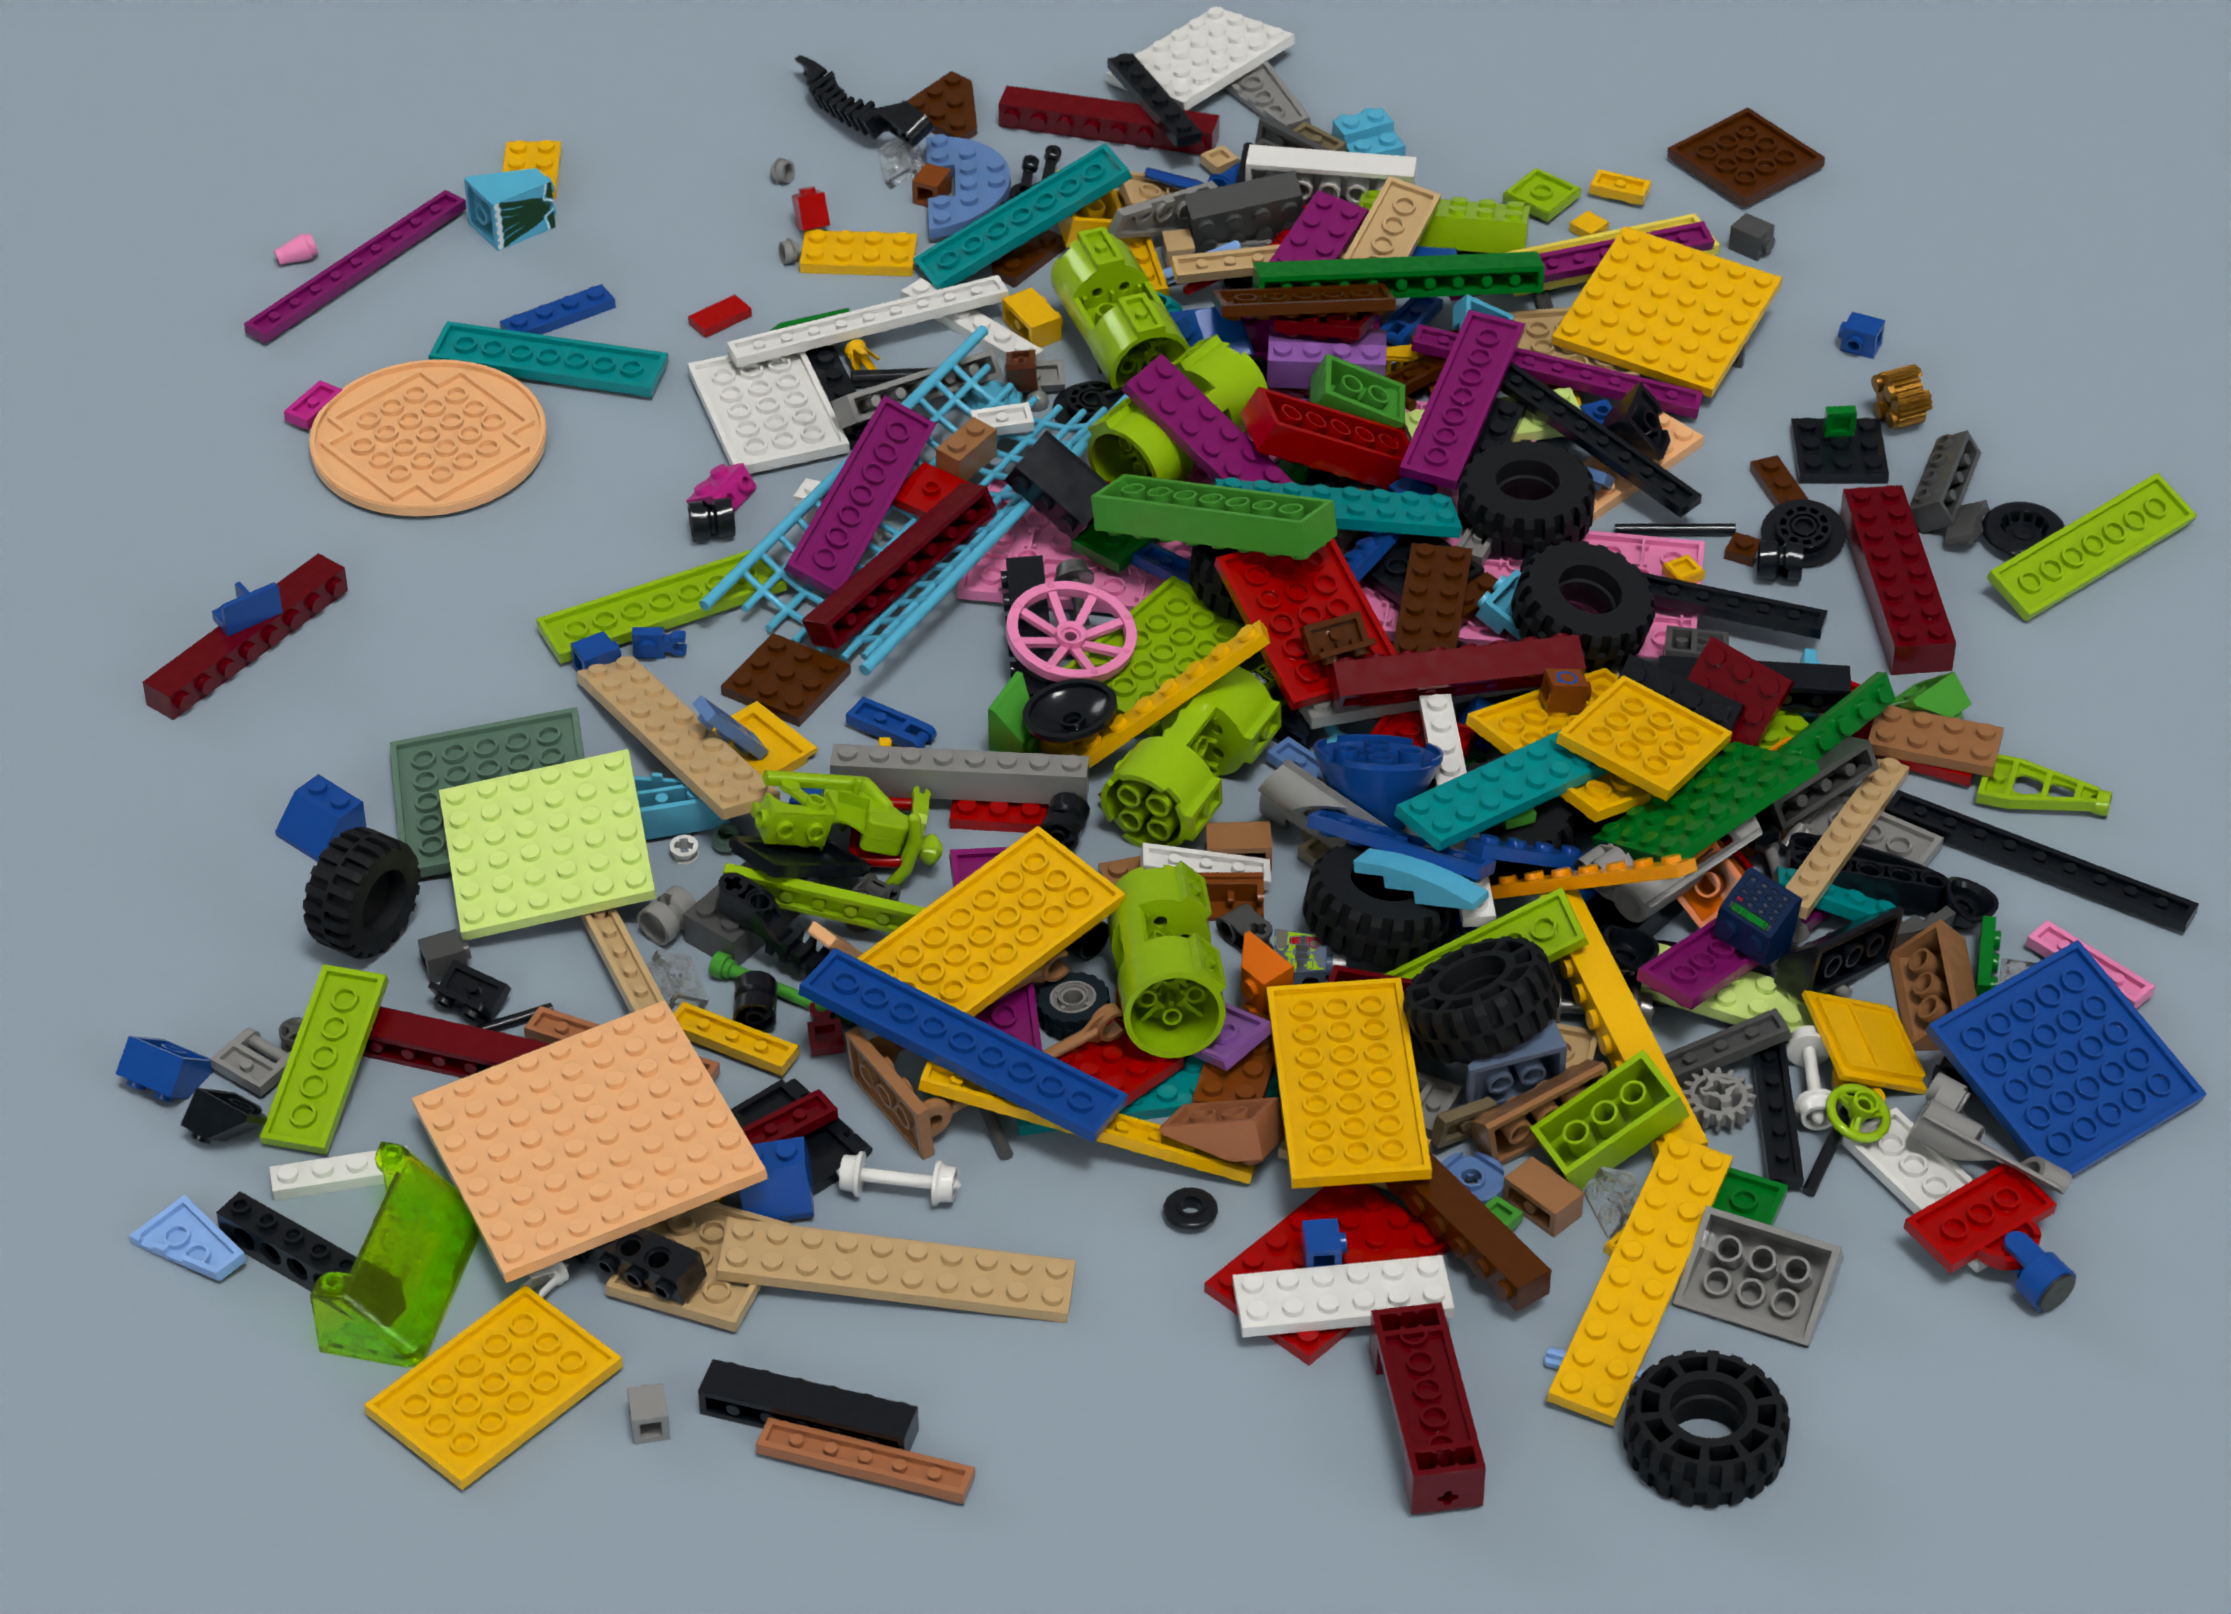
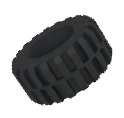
M352 828L340 833V837L334 838L329 843L328 849L323 850L318 858L320 860L317 865L313 866L310 872L312 874L311 879L305 887L307 894L306 899L303 900V909L306 913L303 915L307 930L316 942L355 959H367L386 951L389 948V944L399 938L402 928H406L409 922L408 917L416 906L415 898L416 895H419L420 885L418 880L421 878V873L418 868V859L408 844L371 828Z

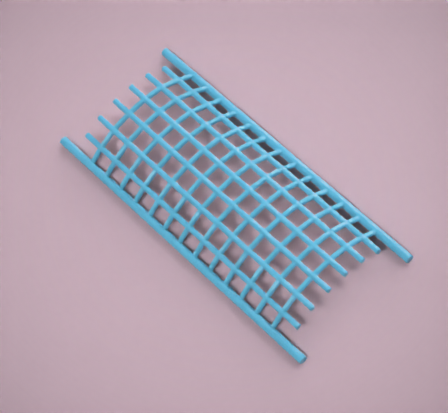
M982 325L979 326L901 404L912 410L919 403L932 416L929 420L936 424L939 422L951 433L956 432L958 428L944 416L956 405L971 418L970 410L972 409L961 401L971 389L989 402L984 408L1007 405L1001 401L1014 389V385L1011 382L995 397L977 384L991 370L989 364H985L972 378L957 365L988 335L987 328ZM951 370L966 383L955 395L941 382ZM934 387L949 399L938 411L924 399ZM1124 394L1109 410L1104 406L1101 407L1087 423L1078 424L1087 415V411L1083 408L1067 424L1051 422L1063 410V407L1057 404L1043 419L1033 417L1034 425L1036 426L1034 431H1030L1026 436L1017 433L997 436V443L1003 437L1019 443L1009 453L997 449L996 457L1003 460L993 470L982 467L977 473L986 477L978 485L988 486L994 479L1004 481L1009 474L1001 472L1011 462L1019 463L1023 456L1018 455L1027 445L1033 446L1038 441V439L1034 438L1044 428L1058 430L1059 432L1054 437L1080 458L1087 450L1089 439L1092 436L1088 427L1125 398H1128V396ZM1034 395L1027 401L1029 402L1030 409L1039 401ZM1078 431L1070 440L1061 441L1069 432ZM931 437L926 442L934 450L940 445ZM849 455L699 602L703 610L708 611L742 577L757 590L741 606L744 612H748L763 596L781 610L765 626L769 632H772L787 616L802 623V619L805 616L794 609L805 597L817 604L825 600L811 592L815 587L810 584L803 587L784 571L788 560L780 567L766 553L778 541L791 553L794 552L796 547L784 535L796 523L806 531L809 524L802 517L814 506L817 509L822 503L820 500L828 493ZM936 456L928 464L936 467ZM917 458L914 464L919 467L923 461ZM1008 484L999 493L989 491L995 507L1003 500L1011 501L1003 509H998L991 516L994 518L985 527H978L970 534L977 536L969 544H959L890 603L878 617H874L868 622L871 624L860 635L854 634L848 640L852 641V643L840 655V659L846 661L863 643H871L861 653V658L865 661L859 666L860 671L864 675H869L1033 505L1020 494L1011 492L1013 489ZM891 505L884 518L895 509L911 519L900 530L882 521L878 528L893 535V537L882 548L870 542L867 549L876 554L868 562L920 518ZM951 553H959L951 562L942 563ZM760 559L775 572L763 585L748 572ZM858 563L855 570L859 571L864 565ZM942 570L934 580L924 581L933 571ZM781 578L799 592L787 605L769 591ZM925 588L916 598L907 599L916 589ZM907 606L899 616L889 617L898 607ZM880 625H889L880 635H872ZM805 627L791 640L800 643L808 635ZM821 646L816 648L817 651L822 653L828 649Z

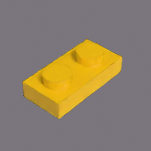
M1598 169L1590 183L1589 194L1625 201L1629 204L1643 205L1651 191L1652 181Z

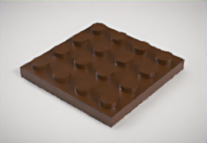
M1748 107L1668 147L1667 154L1668 158L1744 208L1824 167L1825 157Z

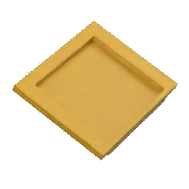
M758 701L731 715L732 718L752 731L768 749L769 752L759 760L751 753L747 756L742 754L734 746L733 740L727 743L761 775H763L765 770L793 772L808 762V757L817 753L815 745Z
M1804 990L1802 997L1840 1080L1922 1095L1927 1092L1923 1082L1926 1074L1897 1012L1892 1007Z

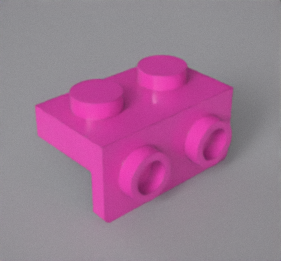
M743 463L729 466L720 464L710 471V476L706 481L699 483L694 488L695 492L686 502L688 504L689 502L705 500L709 505L712 504L714 499L730 497L734 512L756 489V484Z

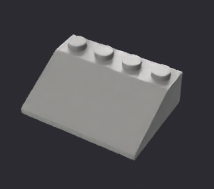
M1706 1206L1693 1242L1692 1251L1675 1294L1673 1305L1809 1347L1831 1297L1844 1260L1842 1248Z

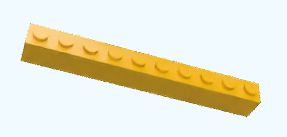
M1579 890L1564 891L1589 944L1558 959L1560 971L1563 978L1569 980L1574 1000L1578 1005L1581 1004L1585 1012L1587 1026L1590 1030H1594L1602 1055H1607L1611 1063V1070L1613 1071L1628 1059L1644 1050L1680 1096L1689 1114V1117L1651 1142L1654 1158L1656 1159L1668 1133L1708 1147L1709 1142Z

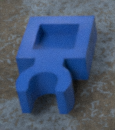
M633 627L632 644L634 658L665 659V652H670L676 656H684L687 651V644H684L686 632L676 630L670 634H664V627Z

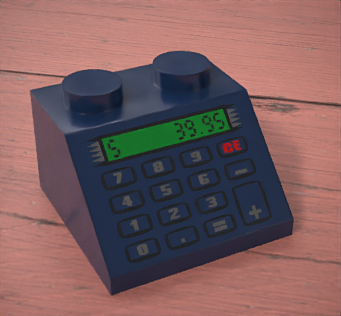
M1750 867L1745 871L1719 907L1713 935L1762 966H1766L1778 960L1784 953L1790 952L1802 898Z

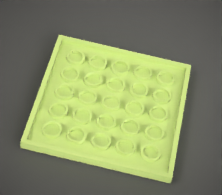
M628 749L439 790L460 933L463 940H471L657 899Z

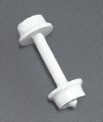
M1811 1025L1801 1026L1791 1033V1039L1786 1047L1789 1061L1805 1068L1808 1091L1797 1097L1794 1103V1110L1806 1128L1824 1130L1832 1126L1826 1113V1101L1831 1091L1821 1089L1818 1065L1826 1061L1829 1055L1817 1028ZM1837 1101V1104H1836V1110H1837V1113H1838L1839 1108H1840V1102H1839V1101Z
M859 1151L858 1155H843L841 1166L836 1171L839 1176L840 1190L852 1192L854 1197L861 1196L864 1182L931 1189L932 1206H938L940 1202H954L956 1191L962 1186L958 1181V1168L945 1165L943 1160L936 1161L933 1175L866 1168V1153Z

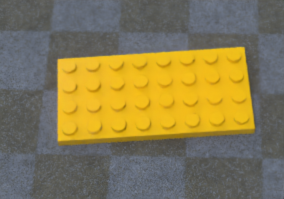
M1036 826L857 959L974 1017L1116 911L1125 899L1126 893L1041 827Z
M1401 977L1267 986V1004L1271 1021V1034L1292 1189L1432 1179V1167L1409 1024L1403 1010L1404 993Z

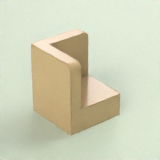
M1190 229L1162 231V257L1166 268L1171 266V256L1195 253V245Z

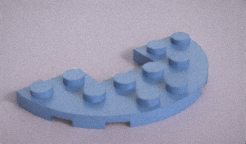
M944 134L926 137L927 163L951 169V174H955L956 193L954 196L939 195L935 198H928L930 239L953 235L966 225L973 223L996 209L1001 203H1006L1012 184L1010 169L1005 159L997 151L985 144L965 138L948 137Z

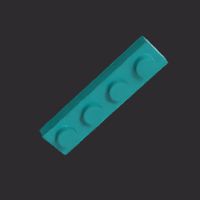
M1777 866L1773 874V881L1785 887L1797 869H1786ZM1832 883L1815 908L1856 921L1867 915L1892 909L1896 906L1889 901H1879L1865 896L1860 891L1854 889L1847 890Z

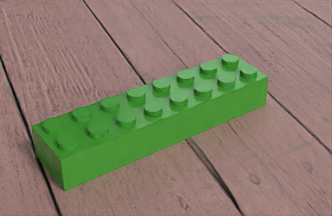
M1130 474L1121 475L1091 495L1095 530L1108 532L1109 535L1113 536L1127 534L1133 535L1136 539L1157 538L1161 542H1185L1188 546L1202 544L1212 546L1213 549H1238L1241 553L1262 552L1270 557L1279 555L1291 556L1294 560L1309 558L1313 552L1324 547L1327 542L1337 536L1334 500Z

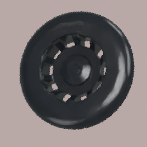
M1087 381L1064 389L1057 395L1053 403V408L1057 404L1063 407V410L1056 416V419L1061 424H1067L1083 408L1087 411V415L1078 424L1087 423L1100 409L1097 403V393L1112 390L1110 384L1101 381Z
M1791 500L1776 506L1766 515L1761 526L1762 540L1777 541L1782 546L1786 541L1803 542V567H1814L1830 561L1841 551L1846 539V528L1841 517L1827 505L1813 500Z
M2018 501L2004 503L1991 509L1982 521L1984 530L1982 533L1993 547L2004 553L2016 556L2064 528L2065 524L2055 512L2042 505Z

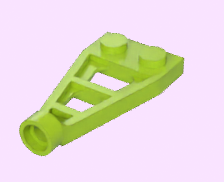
M1998 754L1993 777L1982 775L1976 803L2005 809L2090 811L2095 815L2108 817L2112 792L2101 790L2100 787L2022 758ZM2024 776L2039 781L2043 785L2042 791L2037 794L2017 793L2014 791L2016 779ZM2056 785L2075 792L2074 797H2051L2049 795L2051 786Z

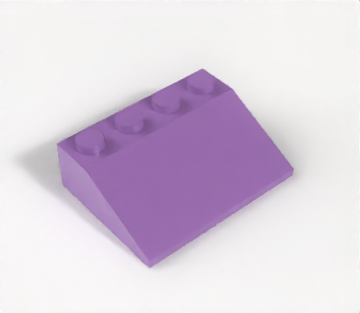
M1270 325L1267 387L1310 389V377L1326 353L1385 376L1386 329H1369L1356 342L1346 343L1341 342L1340 338L1329 337L1326 340H1315L1311 338V335L1302 334L1299 337H1285L1283 333L1274 332V325Z

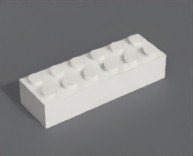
M1250 144L1246 160L1245 181L1295 171L1302 193L1303 205H1308L1317 190L1359 205L1361 194L1367 193L1369 190L1381 191L1388 176L1416 185L1417 157Z

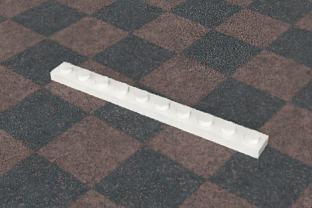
M999 275L729 341L727 342V351L737 368L750 366L754 363L778 359L783 356L806 352L811 349L830 346L835 343L858 339L863 336L886 332L891 329L914 325L919 322L942 318L943 316L966 312L987 305H994L1002 302V298L1009 296V291Z
M1451 694L1419 696V709L1426 743L1436 745L1444 752L1443 762L1433 778L1435 787L1467 773ZM1477 833L1471 837L1480 838V834ZM1466 839L1450 847L1466 851L1464 850ZM1488 876L1479 882L1473 883L1488 890L1489 898L1474 910L1459 909L1462 927L1483 926L1496 920Z

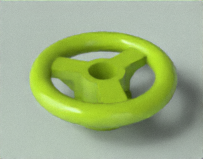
M1843 1084L1832 1090L1827 1098L1826 1113L1832 1126L1844 1137L1855 1142L1872 1143L1883 1138L1889 1131L1891 1125L1889 1108L1882 1097L1872 1089L1859 1084ZM1837 1101L1848 1110V1116L1851 1119L1849 1127L1841 1121L1837 1114ZM1881 1118L1880 1125L1875 1131L1869 1133L1860 1132L1861 1124L1867 1119Z

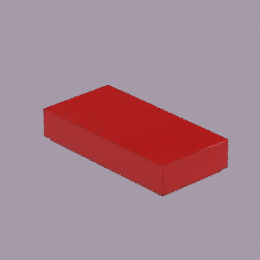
M734 294L689 315L688 322L691 327L706 338L751 317L752 308Z

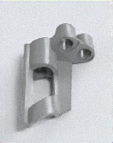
M1289 759L1277 768L1258 789L1261 793L1260 813L1285 830L1291 827L1289 824L1292 822L1332 848L1336 846L1343 847L1347 844V839L1338 836L1325 837L1320 835L1318 830L1307 827L1309 814L1321 809L1341 810L1347 815L1388 827Z
M1751 817L1727 834L1734 840L1732 843L1697 865L1698 871L1680 878L1594 887L1593 889L1602 897L1613 901L1618 911L1626 919L1640 923L1688 892L1708 870L1763 834L1756 817ZM1611 843L1608 845L1599 844L1575 860L1577 871L1578 867L1584 865L1598 864V869L1606 868L1605 864L1621 860H1625L1626 866L1634 864L1629 853L1625 854L1623 850L1613 846Z
M1941 1072L1935 1076L1925 1096L1927 1102L1908 1134L1909 1137L1953 1160H1996L2027 1175L2031 1180L2040 1185H2045L2064 1195L2072 1182V1175L2069 1171L2039 1156L2030 1157L2018 1163L1982 1143L1980 1140L1985 1127L1964 1116L1966 1112L1963 1109L1971 1096L1968 1093V1087Z

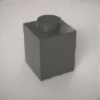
M1745 213L1731 225L1729 249L1758 261L1766 253H1770L1775 245V225Z
M456 929L418 939L420 962L429 983L431 981L434 983L441 982L453 960L467 965V960L471 959L468 942L466 940L461 941Z

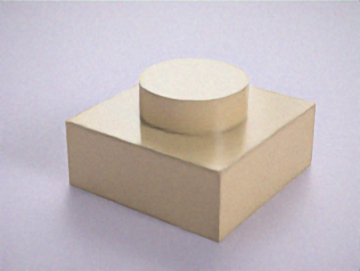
M1224 145L1200 154V163L1213 174H1222L1239 163V157Z

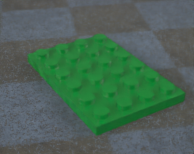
M1732 742L1727 744L1722 752L1712 758L1670 799L1664 801L1651 795L1649 802L1643 806L1638 805L1630 808L1625 816L1615 822L1604 825L1602 831L1591 838L1595 847L1599 844L1608 845L1611 843L1613 846L1623 850L1625 854L1629 853L1632 859L1635 860L1653 857L1654 862H1661V857L1672 854H1681L1682 859L1692 858L1820 771L1816 760L1764 749L1759 746H1751L1741 742Z

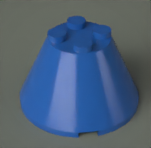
M1337 735V742L1327 743V738H1323L1314 744V755L1326 785L1388 827L1398 831L1404 830L1407 825L1394 816L1396 805L1426 792L1444 757L1443 750L1436 745L1426 743V748L1413 745L1412 738L1392 735ZM1337 810V812L1346 814V813H1344V812L1341 811V810Z

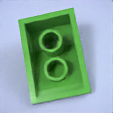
M1326 353L1310 377V402L1396 428H1402L1405 425V384Z

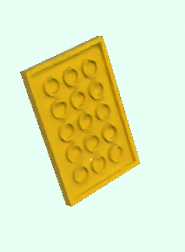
M524 1285L365 1403V1413L458 1488L464 1490L623 1367V1361L621 1356L527 1285Z

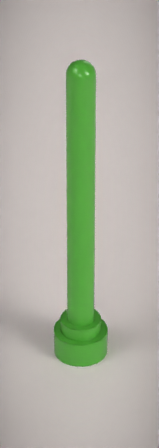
M717 951L714 954L708 968L709 975L721 980L725 978L731 979L732 977L737 979L741 974L751 971L737 965V961L732 959V955L722 951ZM777 982V996L809 1009L812 1001L798 995L799 990ZM815 1003L817 1011L824 1012L827 1010ZM835 1013V1018H840L842 1023H852V1021Z

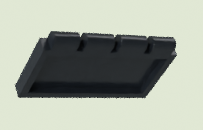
M761 836L731 837L729 840L732 853L772 878L864 877L870 872L871 864L830 839H826L822 850L817 846L804 848L798 845L765 844Z
M781 1079L730 1110L742 1128L811 1092L797 1079H791L788 1082ZM839 1117L804 1136L812 1160L813 1196L839 1181L836 1171L841 1166L843 1155H858L859 1151H864L867 1158L873 1150L867 1142L854 1133Z

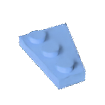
M185 1194L128 1236L133 1245L219 1282L248 1261L245 1253Z

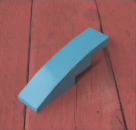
M1369 848L1353 860L1355 873L1383 876L1384 886L1387 889L1414 891L1415 904L1474 910L1489 898L1488 890L1463 876L1431 862L1401 853Z

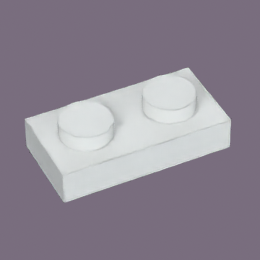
M1029 402L970 410L971 418L975 417L997 429V436L1034 431V419Z

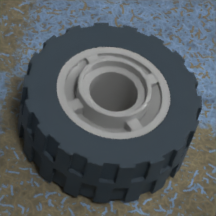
M1069 972L1058 981H1046L1039 988V994L1036 996L1040 1027L1046 1031L1047 1035L1054 1036L1058 1040H1063L1084 1029L1093 1014L1103 1005L1110 1003L1109 989L1105 986V982L1099 980L1095 975L1086 974V972Z

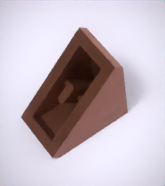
M1036 349L1006 352L1005 366L1008 383L1011 382L1019 392L1038 390Z

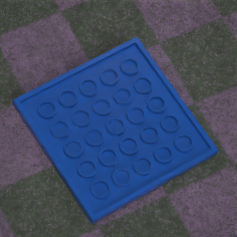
M2079 940L1935 1020L1925 1030L2028 1158L2034 1156L2042 1157L2069 1171L2072 1178L2201 1102L2207 1095Z

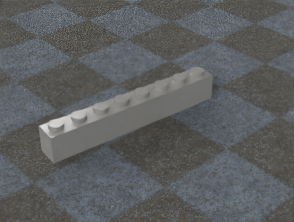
M833 744L830 774L868 777L888 797L912 798L913 788L919 786L920 793L924 794L926 788L931 792L930 799L1050 804L1054 795L1061 792H1069L1082 797L1087 802L1089 791V756Z

